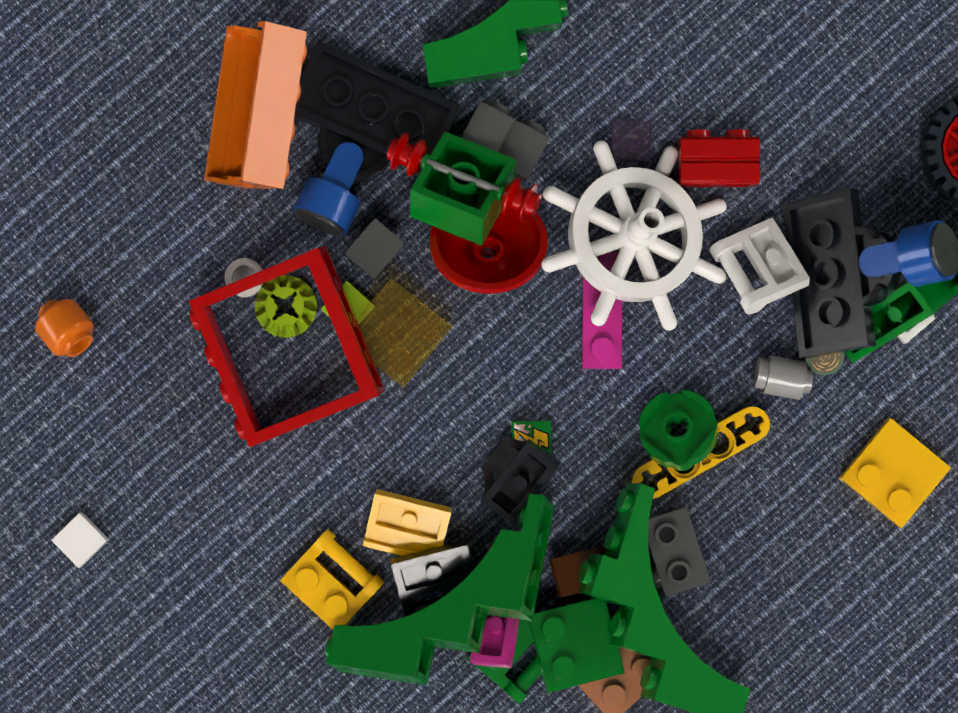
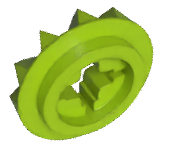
M291 275L280 276L262 285L254 301L256 318L260 325L270 334L282 338L295 337L305 332L313 323L317 313V300L313 290L306 282ZM296 292L297 295L294 297L292 307L299 317L296 318L294 315L285 313L274 320L279 306L275 303L276 300L272 298L273 295L286 300Z

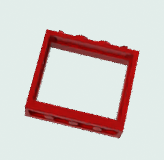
M326 246L315 248L189 301L192 308L189 310L190 320L194 328L202 332L207 344L204 346L206 359L212 368H217L222 380L219 383L221 395L227 404H232L237 416L234 419L236 431L242 440L247 441L249 447L377 397L386 391ZM308 265L359 390L261 429L210 305Z

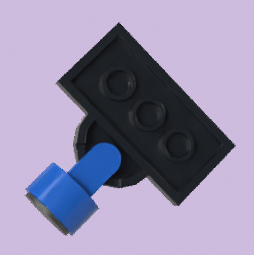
M318 41L300 78L301 95L296 103L294 117L320 129L317 138L318 150L326 170L322 179L308 177L293 208L296 216L310 226L335 236L347 234L361 205L360 200L349 192L353 183L369 182L382 175L391 163L390 160H387V151L392 140L395 137L400 139L404 133L409 134V143L414 145L420 139L425 140L427 154L431 155L443 133L450 132L461 105Z
M847 188L782 204L786 240L810 278L809 286L792 293L799 358L809 359L876 346L871 306L885 301L896 289L901 273H903L911 285L919 287L951 280L958 271V241L952 229L941 220L905 227L900 231L897 241H894L889 234L877 228L862 226L858 189Z

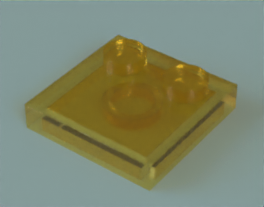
M390 278L357 320L375 366L403 388H405L452 328L449 323L392 278Z

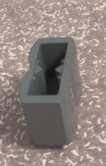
M490 100L489 104L480 101L461 138L516 159L515 178L520 177L521 181L526 183L550 139L544 135L546 129L527 118L524 119L523 123L509 116L511 110L494 100Z

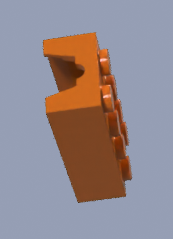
M268 21L258 22L257 26L262 27V30L237 25L227 26L204 181L242 189H284L285 180L290 170L288 162L290 143L295 135L294 116L296 103L301 95V85L299 83L301 68L307 55V46L305 44L307 31Z

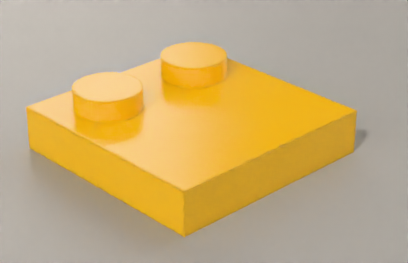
M887 418L841 474L839 479L896 526L903 528L951 467L893 419Z

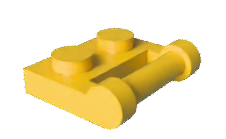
M327 529L280 581L334 630L335 625L345 626L385 581L378 574L373 576L334 540L336 535ZM323 551L363 587L357 595L316 559Z

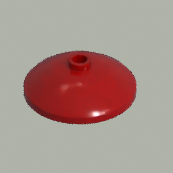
M512 209L507 215H504L501 210L482 246L434 226L431 227L430 253L437 269L456 286L476 293H503L524 285L538 273L542 267V261L546 258L548 235L544 222L537 212L533 217L527 216L521 222L518 211ZM490 255L493 258H484L483 256Z

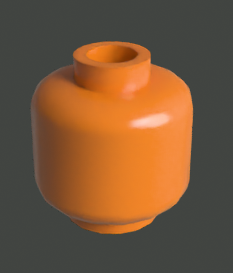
M53 299L46 302L39 309L35 331L54 355L75 357L91 345L94 324L76 301L71 299L57 301Z

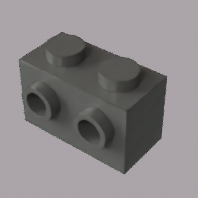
M681 505L650 515L648 551L653 563L651 570L656 589L661 588L662 594L667 597L711 583L687 507Z

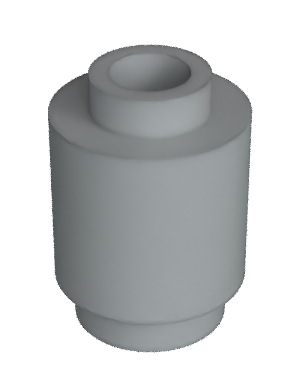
M769 355L768 359L759 357L754 373L753 388L762 389L763 394L800 400L803 393H810L813 371L807 370L806 361Z

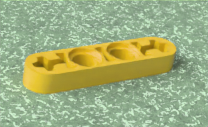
M745 407L717 422L719 432L723 433L728 439L726 451L718 455L710 453L704 460L695 464L691 471L685 474L678 473L674 468L666 467L675 480L669 484L666 476L655 482L657 489L654 491L653 499L662 496L765 437L770 429V420L765 411L758 407ZM749 413L751 417L759 416L761 422L757 425L759 432L753 434L752 431H744L737 435L743 442L736 445L734 434L726 427V424L732 422L733 428L737 429L746 423L744 418L746 414ZM651 459L634 471L631 483H641L644 471L655 475L662 471V468Z

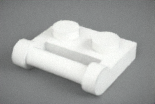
M773 217L717 241L709 250L715 262H721L741 296L740 304L746 314H754L764 308L766 304L809 286L810 278ZM742 249L764 284L763 287L757 290L752 286L734 255Z

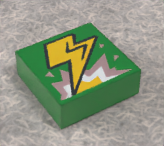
M512 421L513 439L520 441L530 439L552 455L551 421Z

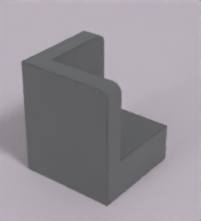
M374 218L344 254L372 279L377 281L386 271L385 267L401 250L404 243Z

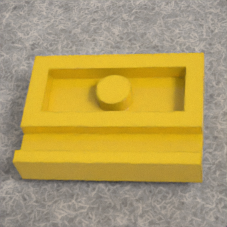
M376 489L362 546L400 556L443 546L452 508Z

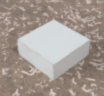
M80 512L51 541L78 568H81L109 539L83 512Z

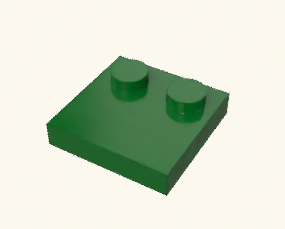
M595 598L533 614L532 621H528L546 693L625 673L618 647L609 644L612 636L609 633L611 619L606 601Z

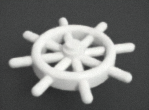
M602 140L597 141L594 144L593 150L603 176L594 181L579 199L554 186H548L543 191V197L546 201L571 212L568 228L570 249L544 258L541 264L542 269L546 272H554L574 264L577 266L583 277L601 292L591 315V321L596 326L605 324L616 299L628 302L652 300L662 327L665 330H673L677 326V319L667 296L669 292L683 283L691 272L717 284H721L726 280L727 275L723 269L699 258L703 241L701 220L725 212L727 204L723 199L718 198L695 206L686 191L669 178L678 157V150L674 146H667L663 150L655 171L639 167L617 169L608 144ZM625 188L646 190L636 213L633 210ZM610 192L620 219L595 207L597 201ZM659 199H662L674 214L664 217L662 212L656 209ZM589 222L614 234L590 242L588 235ZM680 228L682 236L681 249L657 236ZM618 249V256L611 272H609L596 257ZM650 251L675 263L673 269L666 276L660 278ZM634 256L645 282L624 280Z

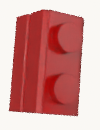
M688 130L687 137L679 138L677 143L678 184L681 187H756L760 184V138L750 137L749 130H727L726 137H710V130Z

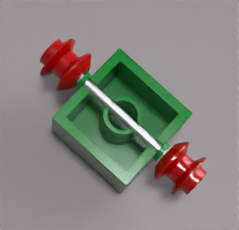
M444 132L431 155L427 154L425 140L420 139L415 145L409 143L408 133H404L400 139L395 137L388 148L387 160L391 161V170H396L400 165L406 167V174L409 177L422 170L410 190V217L478 245H483L501 210L504 215H507L512 209L518 211L519 220L523 222L527 216L533 217L540 205L542 195L537 193V184L534 183L529 189L521 187V178H515L516 159L453 134Z

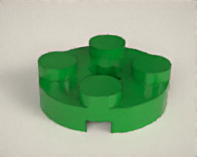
M681 390V393L669 395L668 392L659 394L645 406L640 415L639 434L644 450L652 460L662 466L671 467L678 471L689 470L693 465L704 460L711 453L717 442L719 427L713 408L705 398L695 392ZM682 422L687 423L685 427L687 432L683 436H671L672 430L670 425L672 423L680 425Z

